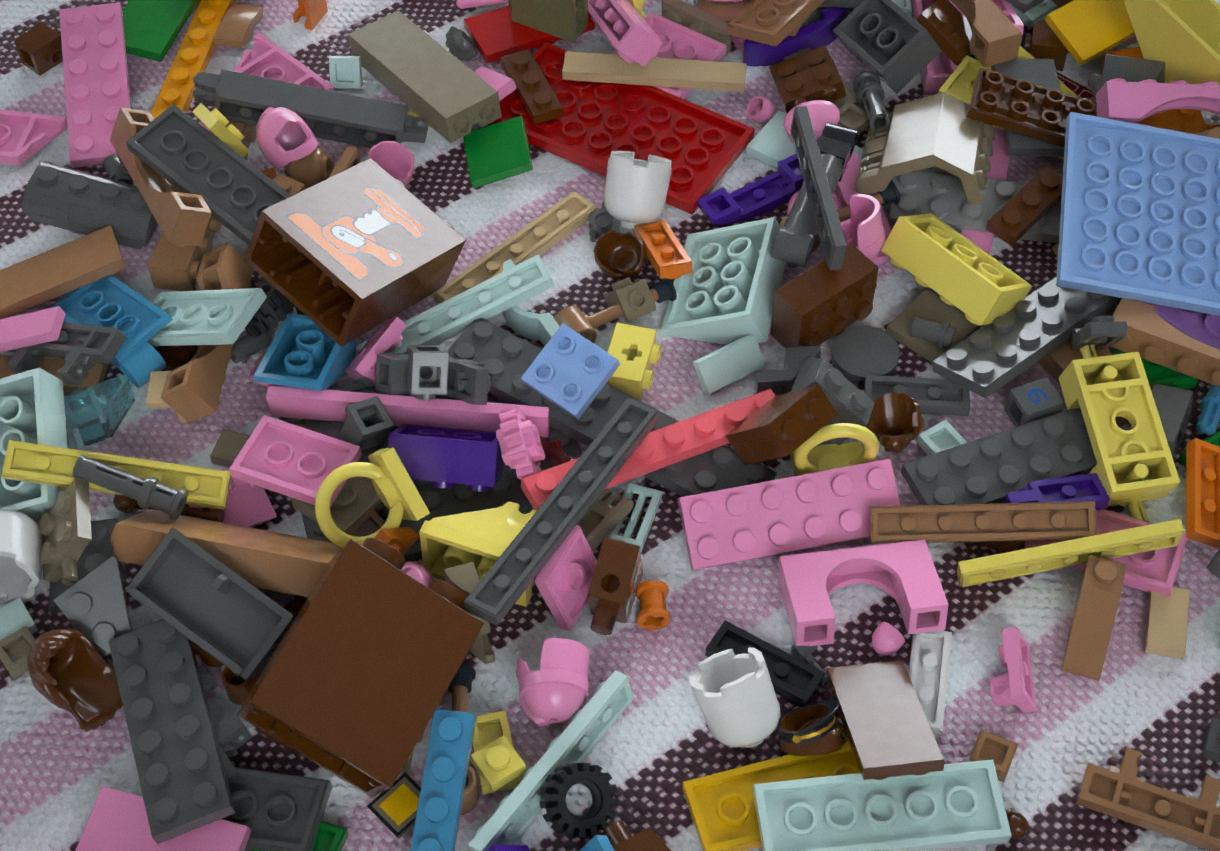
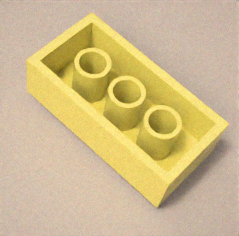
M932 213L899 217L881 249L883 253L890 257L889 261L893 265L908 270L915 276L914 280L924 287L932 288L940 294L939 298L947 305L959 308L965 313L964 316L969 322L978 326L992 324L995 318L1005 315L1016 307L1017 303L1024 301L1032 288L1031 284Z

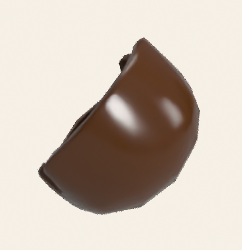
M614 230L607 231L597 239L593 250L595 261L606 276L615 280H623L628 277L632 279L634 276H637L644 269L647 260L644 243L630 231L627 233H617Z

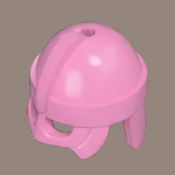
M854 194L849 198L850 219L840 222L847 246L852 244L873 261L885 243L880 204L877 199L870 195Z
M565 638L546 639L542 645L540 670L531 672L524 660L517 659L516 677L519 684L521 706L527 716L540 727L547 726L549 723L567 721L574 716L588 698L590 652L585 645Z

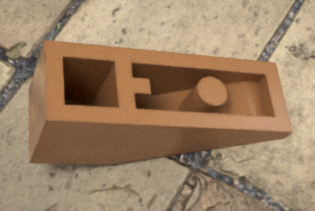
M1093 555L1088 556L1080 578L1061 671L1097 681L1100 680L1127 564Z

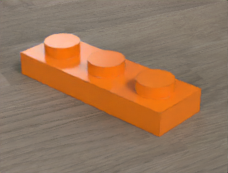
M666 220L634 225L635 236L644 243L646 255L660 279H677L682 275L693 273L692 260Z
M1194 438L1186 444V538L1218 548L1220 547V447Z

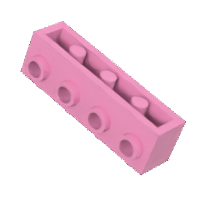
M588 0V12L592 16V21L601 27L599 30L609 38L608 42L619 50L618 55L629 64H633L636 61L645 67L650 60L656 57L663 42L628 0Z

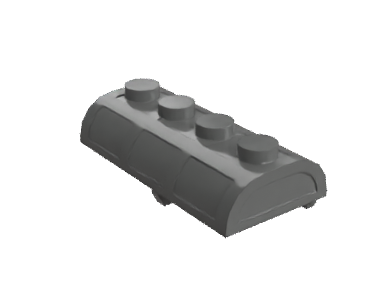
M43 161L37 166L28 181L23 195L22 213L29 215V219L32 221L84 235L111 225L119 244L141 250L142 246H147L158 225L136 186L59 166L47 161Z
M173 527L126 588V591L132 597L247 681L256 677L265 668L295 619V616Z

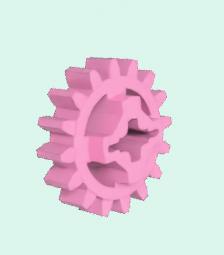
M519 405L500 410L501 429L496 430V437L499 441L501 456L505 465H509L510 469H516L517 478L520 480L541 472L539 465H541L540 460L545 459V452L536 424H532L531 419L526 421L525 414L521 411Z

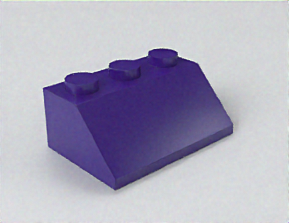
M402 424L389 433L388 448L394 447L414 485L418 484V480L432 481V486L437 488H453L454 483L467 484L468 490L484 492L489 491V487H495L500 481L503 459L496 432Z

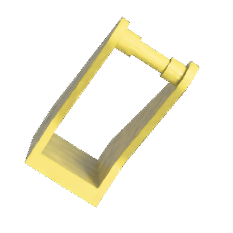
M1123 0L1144 59L1165 62V83L1167 81L1183 80L1187 81L1188 84H1201L1213 81L1220 85V5L1215 0Z

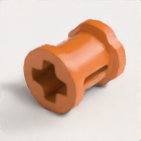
M648 580L637 585L635 594L637 599L640 600L637 624L640 627L648 630H657L668 626L670 623V613L666 610L665 599L669 593L666 583Z

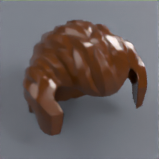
M896 392L887 393L874 401L875 404L866 428L875 434L886 452L899 453L910 444L911 440H914L921 434L925 427L924 419L921 415L919 404L914 397L903 392L899 394Z

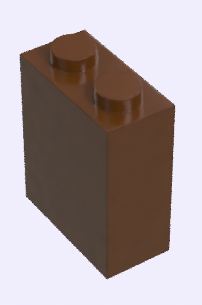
M818 384L773 397L729 432L726 438L744 465L788 456L838 414Z

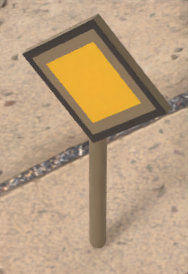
M413 751L403 766L402 776L394 782L392 788L382 792L367 805L398 839L415 825L421 787L410 777Z

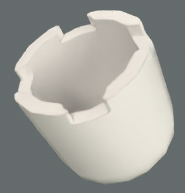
M611 151L610 158H608L604 193V206L607 212L613 218L622 220L621 226L635 229L634 225L651 223L657 220L662 215L665 207L672 172V161L654 155H648V161L634 159L635 152Z
M0 510V599H4V604L19 597L23 602L34 596L36 586L40 582V551L43 544L40 528L32 518L14 510Z
M749 647L748 654L735 655L733 649H727L701 661L698 664L700 672L696 676L690 675L688 679L713 737L730 747L752 748L761 744L776 729L781 715L780 706L762 652Z

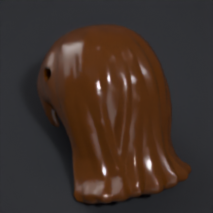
M58 629L43 633L32 643L27 658V666L33 686L45 699L58 708L71 713L77 720L80 729L86 732L91 729L95 731L99 726H103L107 720L114 718L116 711L121 709L123 705L115 668L103 659L84 634L75 629Z

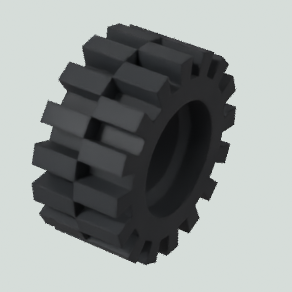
M262 281L256 287L262 288L267 298L245 327L250 336H260L261 333L269 332L271 327L274 329L278 326L277 323L286 320V315L292 314L293 308L296 307L268 281Z
M569 763L566 766H559L554 769L556 773L547 776L545 781L548 782L547 787H541L540 794L545 795V800L539 801L540 808H545L547 812L542 815L545 821L552 823L551 828L554 831L562 832V835L570 837L595 836L599 834L598 830H605L610 826L607 820L614 819L616 816V812L612 811V807L619 805V799L613 798V792L618 790L616 784L609 783V780L612 779L609 773H602L600 766L590 765V763ZM575 784L585 785L592 795V805L589 811L582 816L572 814L566 805L567 792Z

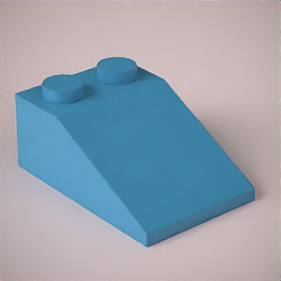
M287 314V319L281 324L253 378L254 382L323 391L347 374L344 370L356 356L355 339L341 347L306 315Z

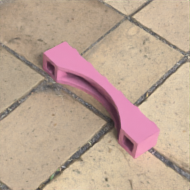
M1122 78L1111 79L1096 93L1097 117L1138 124L1154 114L1173 109H1196L1220 115V85L1213 81L1201 84H1188L1187 81L1183 80L1171 83H1157L1153 79L1140 82H1126Z

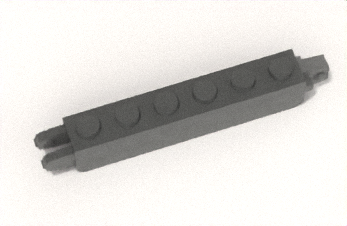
M224 69L221 70L220 75L201 72L193 77L195 87H197L193 91L194 101L215 107L228 121L257 126L260 116L267 108L283 107L300 116L316 138L372 148L382 141H395L400 144L402 141L421 143L426 141L429 124L423 119L407 115L408 106Z

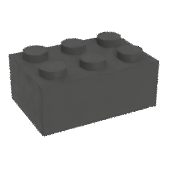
M864 0L833 30L846 49L870 71L876 73L879 79L896 94L942 51L929 32L891 0Z

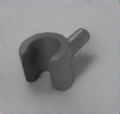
M794 641L791 654L823 671L812 655L818 646H796ZM826 674L821 684L822 686L828 683Z

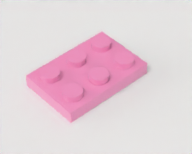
M263 415L229 470L233 478L315 505L318 489L324 479L336 468L348 463L358 462L362 453L360 446ZM347 480L342 482L334 491L330 501V508Z

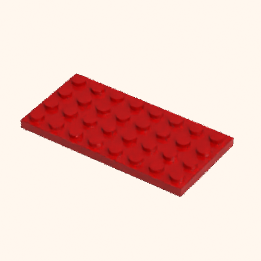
M545 42L534 53L533 58L562 105L563 116L534 125L514 90L499 101L502 117L487 124L488 126L522 116L529 144L605 177L611 151L635 152L634 159L648 161V155L669 159L672 161V172L665 203L692 215L698 209L696 200L709 195L754 138V128L653 86L562 80V70L567 50Z

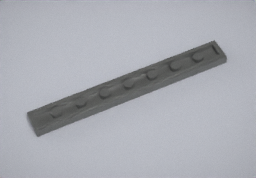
M627 398L464 600L465 610L498 626L659 421L658 411Z

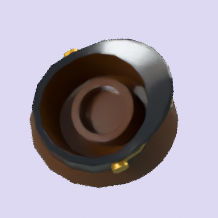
M826 700L817 704L802 706L784 714L777 724L779 733L777 744L779 748L794 756H819L841 750L846 744L848 736L844 725L835 717L839 702L836 700Z

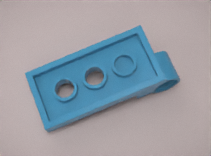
M113 275L70 291L50 307L59 306L66 313L63 321L66 323L119 328L126 336V339L116 356L111 360V363L122 371L127 379L137 388H141L149 381L151 371H161L166 367L164 359L147 341L173 320L171 315Z

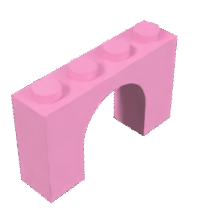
M925 539L779 556L778 583L796 646L834 644L836 618L829 596L837 589L851 584L873 585L888 592L899 606L908 635L945 630L949 604Z

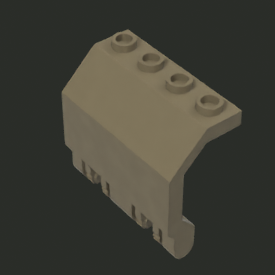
M945 92L895 105L892 112L887 113L890 118V125L886 130L877 132L876 128L873 130L869 124L868 138L865 141L860 170H858L855 190L859 194L866 195L885 191L894 176L937 166L961 179L969 205L982 203L984 189L988 188L986 174L991 170L989 156L993 155L991 141L995 140L993 125L967 118L969 104Z

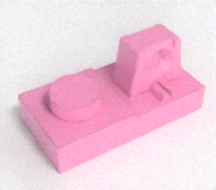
M398 317L385 319L344 371L353 379L362 377L376 385L377 354L393 351L402 341L403 336L400 334L407 325Z
M1017 626L1002 629L1003 645H999L998 650L1001 663L1005 668L1007 667L1008 673L990 680L991 699L996 706L1017 705L1023 713L1037 711L1029 643Z

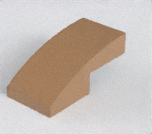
M234 3L223 17L216 31L214 44L243 48L253 39V27L263 18V7Z

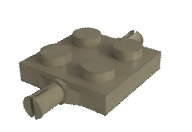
M76 478L68 487L58 486L59 495L55 505L48 513L42 515L39 522L40 534L43 537L40 551V563L43 564V580L58 583L62 578V584L66 586H73L79 581L77 571L79 558L92 540L89 482Z

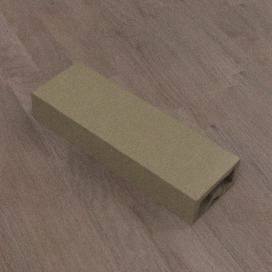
M399 10L348 34L352 55L361 56V66L425 120L449 143L471 133L472 126L476 123L483 127L502 117L498 92Z

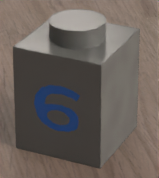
M1045 377L1010 389L1004 411L1014 426L1017 427L1062 412L1065 402L1059 389L1054 388L1049 379Z

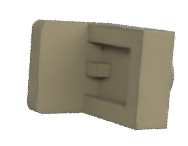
M630 277L611 284L613 291L603 294L608 307L619 304L627 322L656 310L655 302L645 279L631 282Z

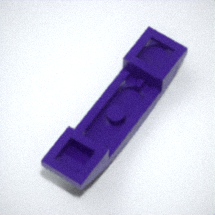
M829 7L820 11L819 21L800 28L795 36H787L776 47L748 39L744 40L743 63L753 67L772 66L784 61V57L808 47L813 50L823 45L828 46L838 38L833 30L847 17L848 8Z
M797 154L779 161L778 171L731 193H728L725 188H721L696 200V205L713 225L738 223L769 212L790 200L792 195L799 191L804 179Z

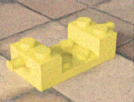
M1086 345L1080 349L1083 359L1072 360L1059 376V381L1068 410L1080 408L1097 461V465L1088 474L1097 473L1110 497L1108 506H1128L1132 518L1149 522L1143 502L1165 498L1180 483V479L1139 352L1098 357L1095 345ZM1121 416L1127 419L1131 424V430L1126 431L1119 428L1115 417Z

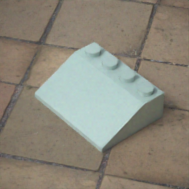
M775 217L688 234L684 249L692 260L693 273L682 275L674 281L677 299L674 301L669 300L660 329L663 335L728 345L752 334L756 336L758 343L767 342L772 322L775 290L780 288L786 262L772 258L774 243L780 229V225Z
M35 368L0 379V510H14L26 514L35 522H40L42 515L48 513L55 505L59 495L58 486L3 479L1 476L8 440L68 448L63 381L41 368Z

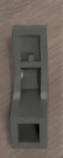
M377 354L375 389L390 395L411 394L407 389L408 354ZM449 357L447 395L440 396L456 398L473 405H487V394L491 387L489 369L484 368V363ZM430 366L421 367L419 375L427 376L431 370Z

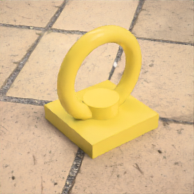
M838 423L824 426L791 453L790 457L794 476L873 462L879 451V442L872 431L861 425ZM835 438H853L861 441L842 443L840 445H818Z
M394 447L380 449L369 455L368 458L371 463L352 462L336 468L320 485L315 500L316 519L324 535L335 545L342 548L350 539L362 545L366 538H375L383 528H399L402 519L418 521L430 514ZM353 477L372 479L378 496L389 509L388 517L383 526L375 533L367 536L358 537L343 532L334 523L330 512V501L334 491L342 482Z

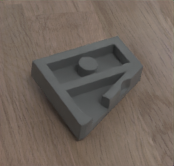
M115 554L53 600L74 628L91 641L94 648L103 658L111 653L108 640L132 631L119 570V559Z

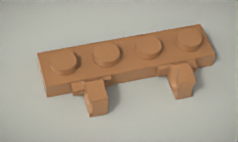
M1127 748L1119 768L1111 765L1108 770L1088 763L1076 800L1077 805L1208 851H1220V803L1217 802L1220 792V779L1206 775L1200 785L1202 791L1199 797L1196 798L1191 795L1186 797L1146 783L1144 779L1136 777L1139 769L1137 766L1143 754L1141 752Z

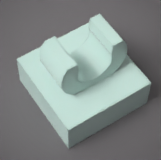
M361 56L329 57L330 84L334 88L362 87Z

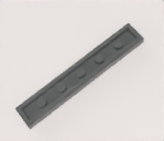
M799 106L794 109L790 129L827 266L830 270H841L847 244L807 106Z

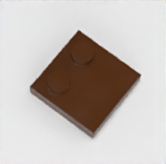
M949 0L936 1L915 19L929 32L940 49L955 65L971 53L972 30L969 21Z

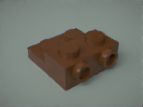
M826 45L769 66L787 114L795 106L804 102L826 100L833 103L838 99L846 97L843 81Z

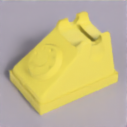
M508 501L503 506L435 517L430 521L425 520L419 531L423 566L432 573L433 577L444 580V569L473 562L481 581L537 510L532 509L531 512L522 514L519 511L520 504ZM534 580L515 604L527 607L532 596Z

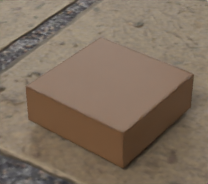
M981 729L968 762L993 759L997 778L999 781L1004 782L1018 743Z

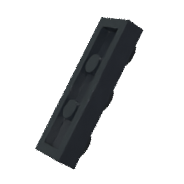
M726 620L723 622L706 647L705 656L710 657L727 649H733L735 655L748 654L749 647L755 648L762 652L775 693L801 707L809 705L824 681L825 672Z

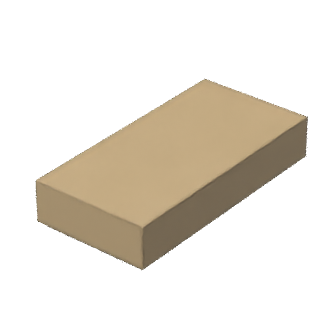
M1172 587L1170 596L1151 590L1148 599L1145 653L1183 660L1186 653L1190 590Z

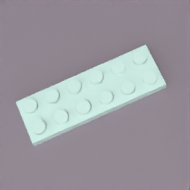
M993 759L944 764V771L928 772L924 775L892 776L883 780H863L861 773L759 783L753 786V796L763 851H929L1009 842L1012 836Z

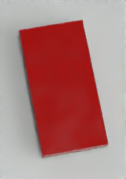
M509 5L464 19V28L486 63L500 61V57L516 52L541 47L545 42L554 44L557 41L563 40L562 38L512 21L511 7ZM589 12L588 26L580 35L595 30V22L592 21V16Z

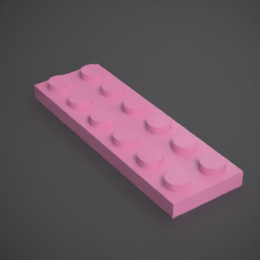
M120 2L59 9L69 156L72 168L103 164L107 156L117 154L110 142L112 131L120 107L131 109L123 11Z
M891 458L679 497L677 499L691 571L871 537L870 506H900Z

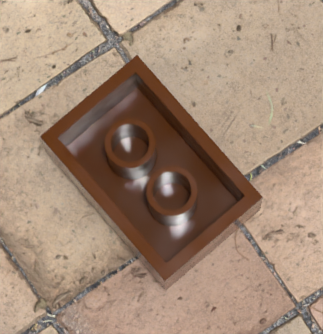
M850 244L846 248L841 270H830L825 259L775 290L770 335L785 349L797 346H818L829 338L838 336L857 320H864L873 309L879 267L855 246Z

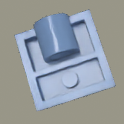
M562 323L523 374L521 380L524 384L579 420L620 366L618 359Z

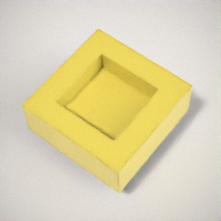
M505 735L471 754L472 764L492 792L526 772V764Z

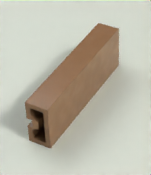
M153 509L146 510L116 523L111 535V545L114 547L113 555L115 554L119 561L144 566L173 527L254 587L309 597L328 564L341 549V547L331 542L180 515L175 521L170 519L169 514Z

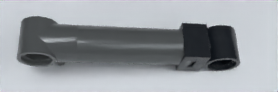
M827 122L817 144L833 195L838 181L841 182L848 161H850L854 151L858 130ZM804 181L785 225L781 226L778 231L772 251V258L787 262L789 268H796L797 265L805 267L813 240L818 231Z

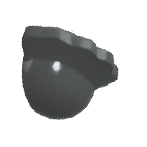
M452 26L446 34V46L449 48V52L459 60L470 61L478 55L476 45L464 31Z

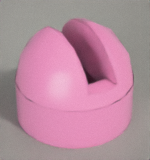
M761 95L752 98L747 106L748 117L757 122L769 120L774 113L773 104Z
M882 622L872 635L873 648L877 653L884 656L894 654L905 643L902 634L887 622Z

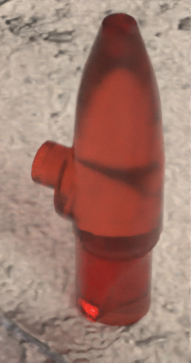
M540 436L541 444L547 457L558 464L574 460L563 451L560 440H555L554 443H551Z

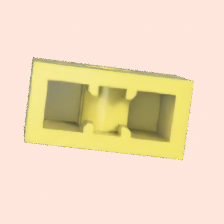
M617 322L607 353L618 359L620 366L607 381V384L640 401L642 400L644 390L650 391L654 375V371L651 370L652 364L658 365L660 359L661 345L656 344L657 330Z

